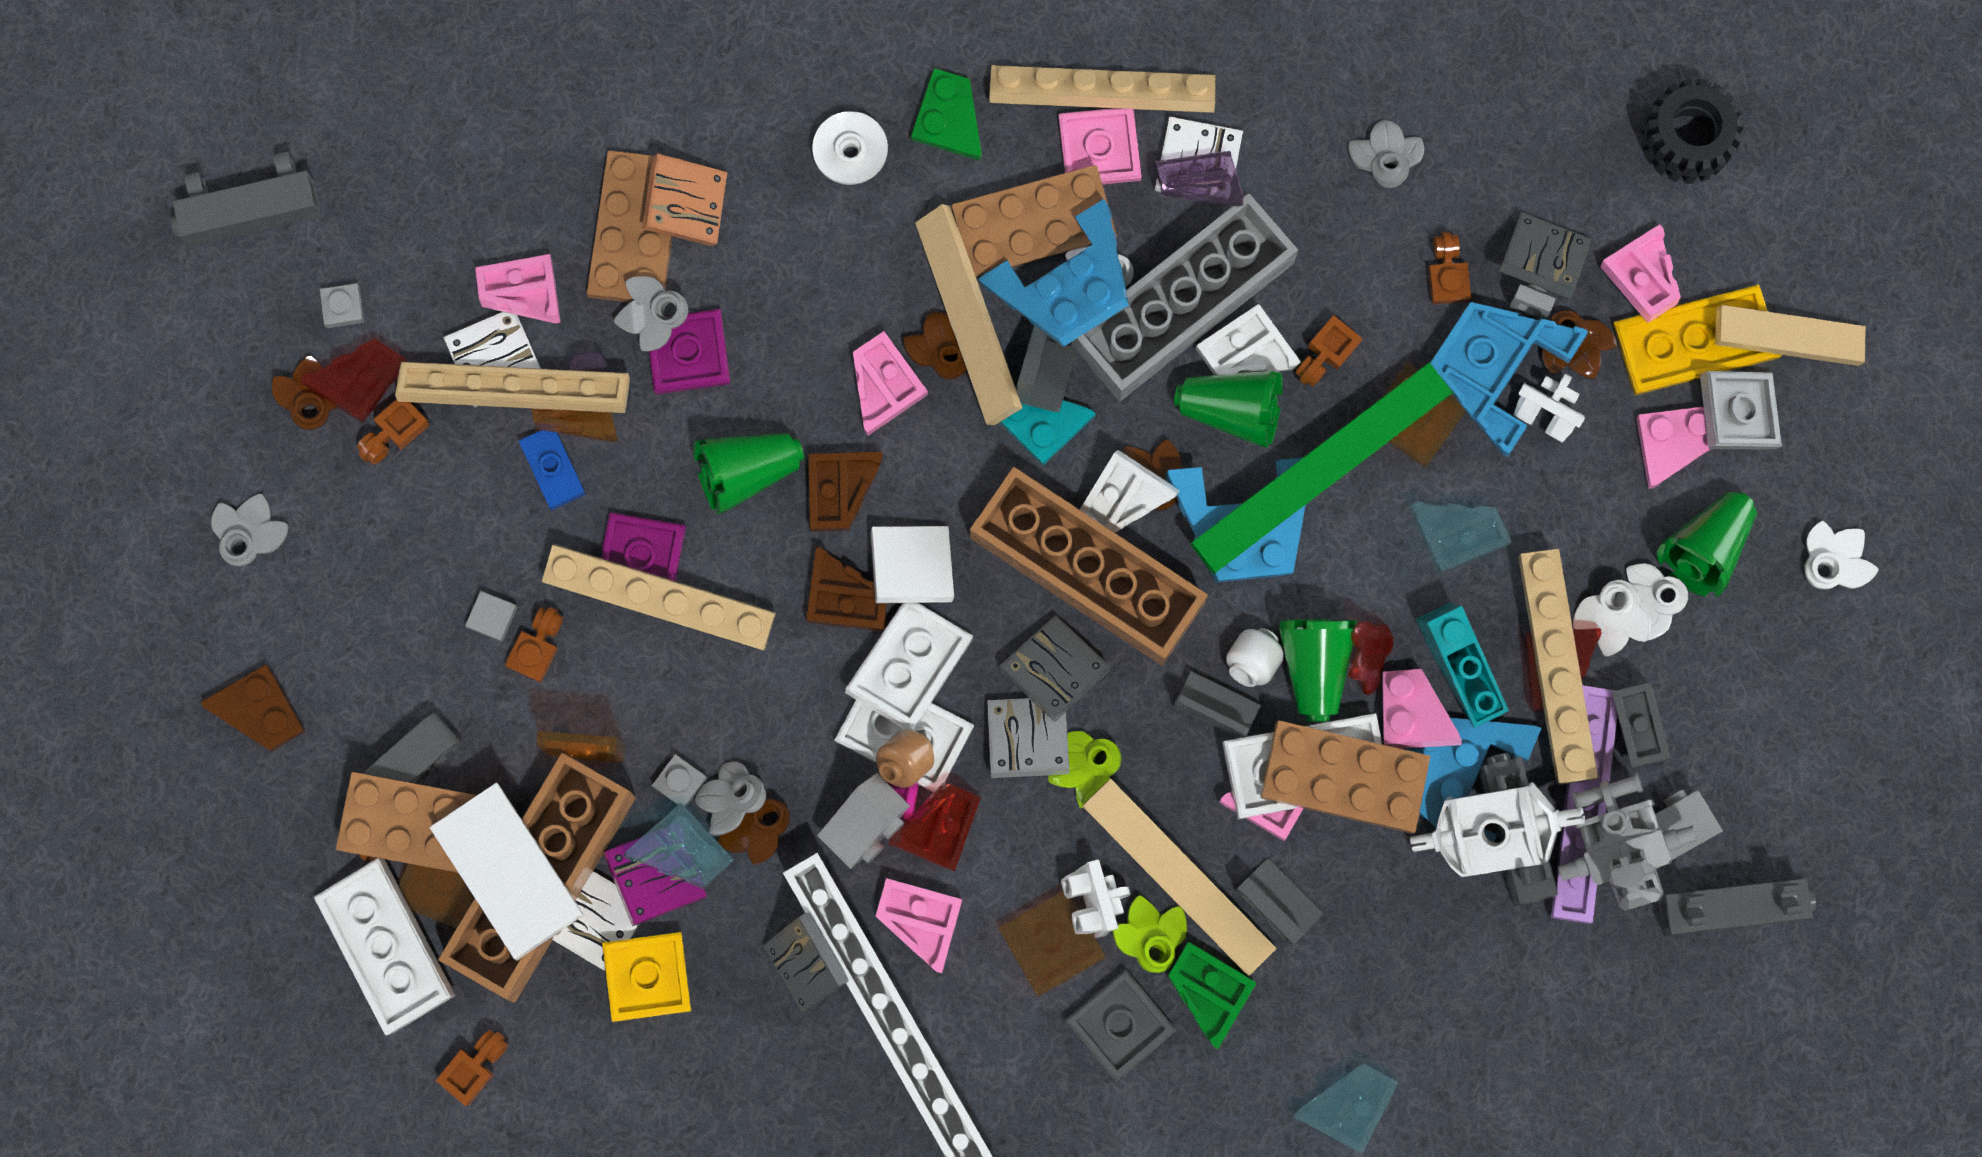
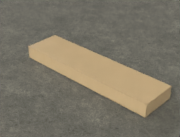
M1721 305L1716 309L1715 345L1860 366L1865 362L1866 326Z

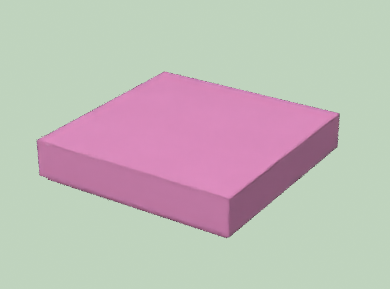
M1112 108L1059 114L1065 173L1097 165L1102 185L1141 181L1134 109Z

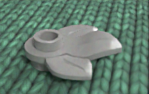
M1381 120L1374 125L1370 133V140H1350L1348 150L1353 163L1358 168L1372 172L1374 179L1381 186L1394 188L1406 180L1409 168L1421 161L1424 155V144L1420 137L1404 139L1403 132L1397 124L1389 120ZM1386 165H1393V166H1395L1396 168H1394V169H1388V168H1386L1385 166H1386Z
M647 276L632 277L626 280V287L634 301L630 302L620 311L614 322L627 332L640 334L641 351L660 349L668 342L672 329L679 327L686 320L688 304L681 294L674 291H666L663 285L655 278ZM673 303L676 308L675 314L667 317L664 309L668 304Z
M262 494L255 495L246 500L236 511L226 504L218 503L211 518L212 530L221 540L219 551L222 558L228 564L237 567L250 564L257 554L274 552L284 542L289 529L287 523L271 521L270 508ZM240 541L245 542V551L241 554H235L233 551L234 545Z
M739 762L722 764L719 769V779L711 780L704 784L695 797V803L701 809L712 813L709 826V834L712 836H719L733 831L740 825L745 813L758 811L766 800V790L762 781L754 775H749L746 766Z

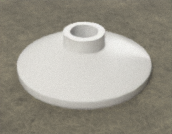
M842 112L829 117L820 125L813 139L812 150L817 167L827 178L840 184L854 185L868 181L881 170L887 158L888 144L883 129L873 118L859 112ZM847 147H855L858 153L855 157L849 158L844 155V150Z

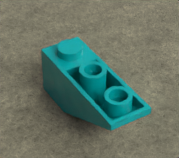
M1449 602L1416 618V622L1434 660L1472 727L1475 728L1508 712V707L1463 607Z

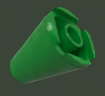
M1275 371L1187 377L1184 384L1177 385L1174 405L1180 407V414L1257 446L1268 448L1269 444H1272L1278 425L1281 407H1277V395H1282L1283 377L1281 372Z
M788 433L704 438L693 443L694 462L702 460L701 472L697 473L706 500L712 510L716 509V514L727 512L799 470V461L804 460V453L797 438L792 439Z
M1726 492L1666 538L1657 550V558L1661 566L1666 562L1675 571L1669 573L1668 576L1681 580L1687 590L1696 595L1706 597L1709 592H1716L1715 597L1720 596L1729 584L1757 516L1753 500L1742 492Z
M1279 620V631L1298 713L1307 715V722H1330V715L1338 714L1357 631V620Z

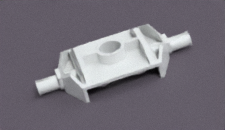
M1532 782L1528 783L1525 787L1455 799H1452V796L1447 797L1444 801L1436 830L1428 834L1412 835L1410 841L1411 845L1414 844L1412 846L1413 852L1434 848L1436 852L1440 851L1448 865L1458 875L1466 877L1547 863L1552 853L1557 832L1561 831L1562 827L1585 824V816L1582 815L1584 813L1582 807L1564 811L1555 810ZM1490 823L1501 825L1506 834L1504 841L1494 843L1488 840L1484 833L1485 826Z

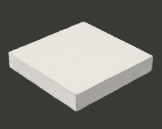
M948 526L872 527L871 546L875 603L953 601L954 589Z

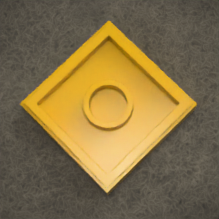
M681 932L602 943L612 1022L691 1011Z

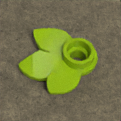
M1072 731L1067 733L1069 774L1048 775V781L1059 787L1075 788L1078 805L1083 809L1082 806L1119 769L1122 758L1120 749L1108 739L1094 740L1085 732ZM1105 751L1107 755L1106 761L1098 765L1095 757L1098 752Z
M1138 896L1128 909V924L1117 925L1118 929L1113 930L1114 941L1124 954L1137 958L1138 963L1144 970L1150 973H1161L1172 966L1175 959V948L1186 938L1187 924L1185 913L1178 906L1160 915L1158 910L1148 900ZM1151 947H1155L1160 951L1158 961L1150 957L1149 950Z

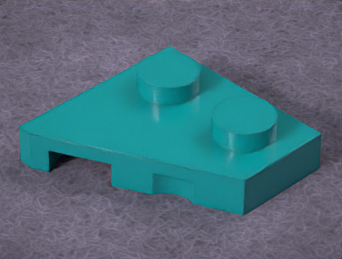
M1063 400L1059 412L1021 404L1022 409L999 423L1044 466L1096 416V413L1091 409Z

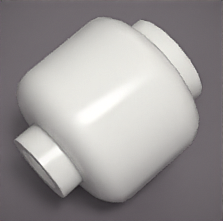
M1260 628L1259 630L1247 629L1239 634L1227 653L1226 658L1229 673L1238 683L1247 687H1254L1256 685H1265L1272 679L1284 658L1283 649L1278 643L1279 639L1273 632Z

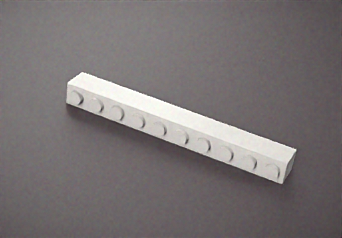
M818 853L783 872L804 911L811 913L848 977L847 986L946 1157H992Z

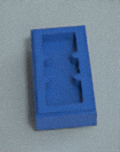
M554 425L519 440L551 511L586 495Z

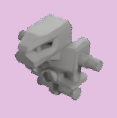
M1637 773L1633 774L1632 777L1609 783L1608 780L1600 782V787L1580 793H1572L1576 808H1586L1605 802L1608 813L1585 819V824L1575 825L1576 829H1580L1587 851L1584 853V856L1574 859L1575 861L1558 866L1562 881L1591 875L1593 882L1598 885L1610 882L1618 902V907L1625 911L1659 901L1664 892L1656 868L1671 864L1673 860L1671 850L1681 848V845L1698 840L1693 825L1678 830L1674 828L1665 832L1660 830L1652 807L1655 806L1652 799L1621 809L1618 808L1615 798L1638 791L1639 793L1643 792ZM1652 880L1655 887L1647 889L1645 881Z

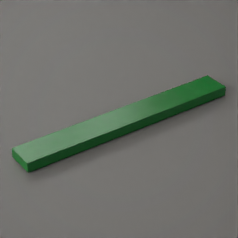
M1429 362L1191 542L1190 546L1214 575L1453 392Z

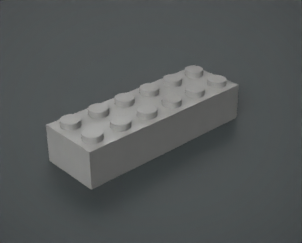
M1248 194L1127 289L1129 306L1072 341L1071 345L1117 400L1121 402L1292 266L1298 249L1255 199Z

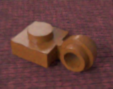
M1450 231L1441 232L1440 236H1434L1433 246L1435 259L1442 258L1443 264L1430 265L1428 268L1432 305L1470 302L1471 290L1468 262L1452 263V258L1459 257L1460 253L1458 235H1451Z
M1333 315L1309 343L1308 348L1316 353L1318 357L1313 359L1309 355L1295 372L1300 377L1299 382L1304 386L1308 383L1311 387H1314L1327 371L1322 364L1327 362L1335 370H1338L1359 346L1363 338Z
M396 399L373 419L382 431L378 435L374 432L367 434L357 444L359 457L364 462H370L372 465H375L382 461L389 453L387 443L390 440L402 450L430 425L410 402H398Z
M541 607L532 624V628L538 630L536 637L521 631L504 665L506 668L542 683L558 650L556 646L545 642L548 635L551 637L557 635L564 617L558 614V609L553 607L548 609Z
M488 1030L474 1047L479 1052L475 1057L465 1049H461L435 1081L464 1106H469L494 1076L483 1063L486 1060L495 1063L508 1048V1044L504 1042L505 1036L500 1032L494 1033Z

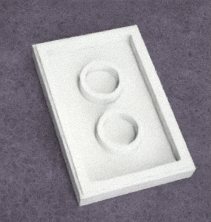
M903 603L847 686L845 693L905 730L913 731L971 643L973 636L919 603Z
M856 700L836 736L835 742L877 763L876 755L878 749L898 731L905 729ZM932 703L913 731L922 733L930 740L935 759L932 769L917 782L923 788L938 795L974 725Z

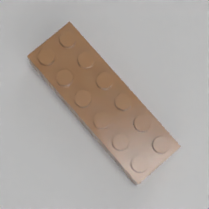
M1015 467L1009 472L970 529L971 540L1161 666L1164 665L1208 597V594Z
M561 753L522 821L573 899L576 900L636 797L629 790ZM474 899L438 960L506 1000L516 1003L554 936L519 960H515L476 899Z

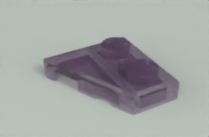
M1230 151L1156 161V174L1162 196L1237 207L1243 206V192Z

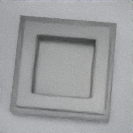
M480 591L465 627L503 642L518 607L515 604Z

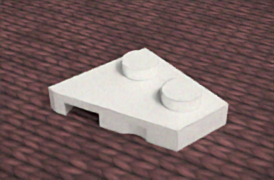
M1259 304L1196 346V351L1214 375L1263 371L1279 372L1296 369L1301 364V361Z
M1117 450L1086 498L1080 511L1115 533L1131 522L1148 514L1153 509L1175 498L1180 490Z

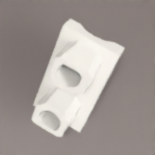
M1567 374L1563 376L1560 383L1548 376L1543 380L1541 386L1553 392L1552 397L1525 382L1518 392L1521 397L1518 400L1514 416L1532 425L1541 407L1555 415L1545 433L1561 442L1571 434L1575 426L1580 428L1585 419L1581 413L1559 402L1562 397L1575 404L1580 395L1567 387L1572 379Z
M1099 860L1087 862L1075 872L1061 879L1064 895L1067 899L1083 895L1086 909L1072 913V923L1076 934L1094 933V937L1099 938L1108 935V932L1118 929L1115 916L1124 913L1120 899L1130 896L1129 887L1117 888L1113 875L1104 877Z

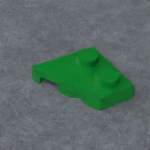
M934 68L911 135V140L980 161L982 151L970 79Z
M1190 942L1187 943L1168 975L1170 982L1211 1046L1219 1049L1254 989L1256 982Z

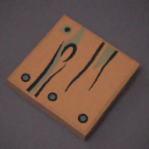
M661 154L654 155L642 229L708 246L716 245L727 172Z

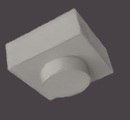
M357 283L320 289L323 320L326 328L364 323L360 286Z
M1520 284L1509 308L1539 320H1546L1556 298L1549 296L1545 289L1536 285L1523 286Z
M675 754L652 786L682 809H685L708 778Z

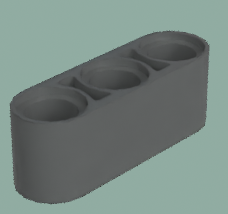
M432 714L422 720L362 774L415 783L422 776L424 779L447 760L445 755L451 750L455 753L462 743L437 714Z

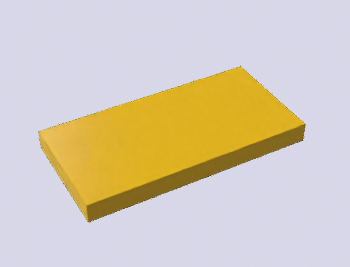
M1760 285L1674 306L1649 323L1641 315L1615 321L1612 326L1634 396L1700 379V374L1706 371L1728 372L1780 358L1782 356L1780 354L1715 345L1716 309L1721 305L1768 312Z

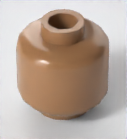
M908 729L900 730L878 749L876 755L877 767L882 778L901 788L913 786L932 769L935 761L933 746L930 740L922 733Z

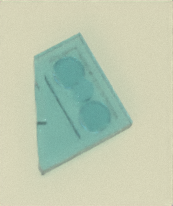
M1414 502L1410 505L1412 514L1439 574L1510 546L1512 543L1496 507L1477 506L1476 508H1468L1457 504L1441 506L1424 504V502Z
M682 803L678 804L623 855L629 861L635 862L636 860L657 868L658 872L671 877H680L686 883L702 889L734 861Z
M1362 1063L1295 1111L1293 1118L1363 1154L1399 1082Z

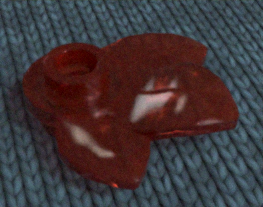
M1360 621L1353 627L1351 632V640L1354 646L1357 647V652L1348 672V677L1363 681L1364 695H1370L1378 688L1384 672V661L1393 650L1394 638L1387 625L1380 623L1373 625L1369 621Z

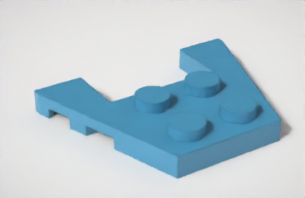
M1104 199L1075 217L1092 245L1043 277L1024 287L1010 263L1006 260L978 278L988 292L994 293L1007 306L1024 315L1033 325L1063 347L1129 306L1122 266L1119 262L1116 248V235L1111 222L1112 214Z
M1470 302L1431 361V365L1453 392L1451 395L1499 451L1508 457L1525 432L1527 425L1494 405L1533 344H1537L1569 364L1586 338L1588 331L1575 326L1574 328L1557 325L1555 324L1556 322L1541 319L1540 321L1518 316L1519 313Z
M1302 458L1278 460L1276 462L1277 477ZM1202 467L1175 469L1165 472L1166 481L1180 490L1176 496L1179 501L1178 506L1195 534L1194 539H1197L1243 504L1207 506ZM1305 506L1214 575L1211 573L1215 583L1293 574Z
M1450 718L1461 737L1462 745L1404 749L1431 756L1419 815L1437 828L1438 819L1447 797L1452 796V799L1469 796L1489 746L1509 753L1514 757H1522L1523 761H1528L1541 728L1532 725L1490 721L1473 728L1468 719ZM1484 829L1487 839L1495 842L1497 834Z

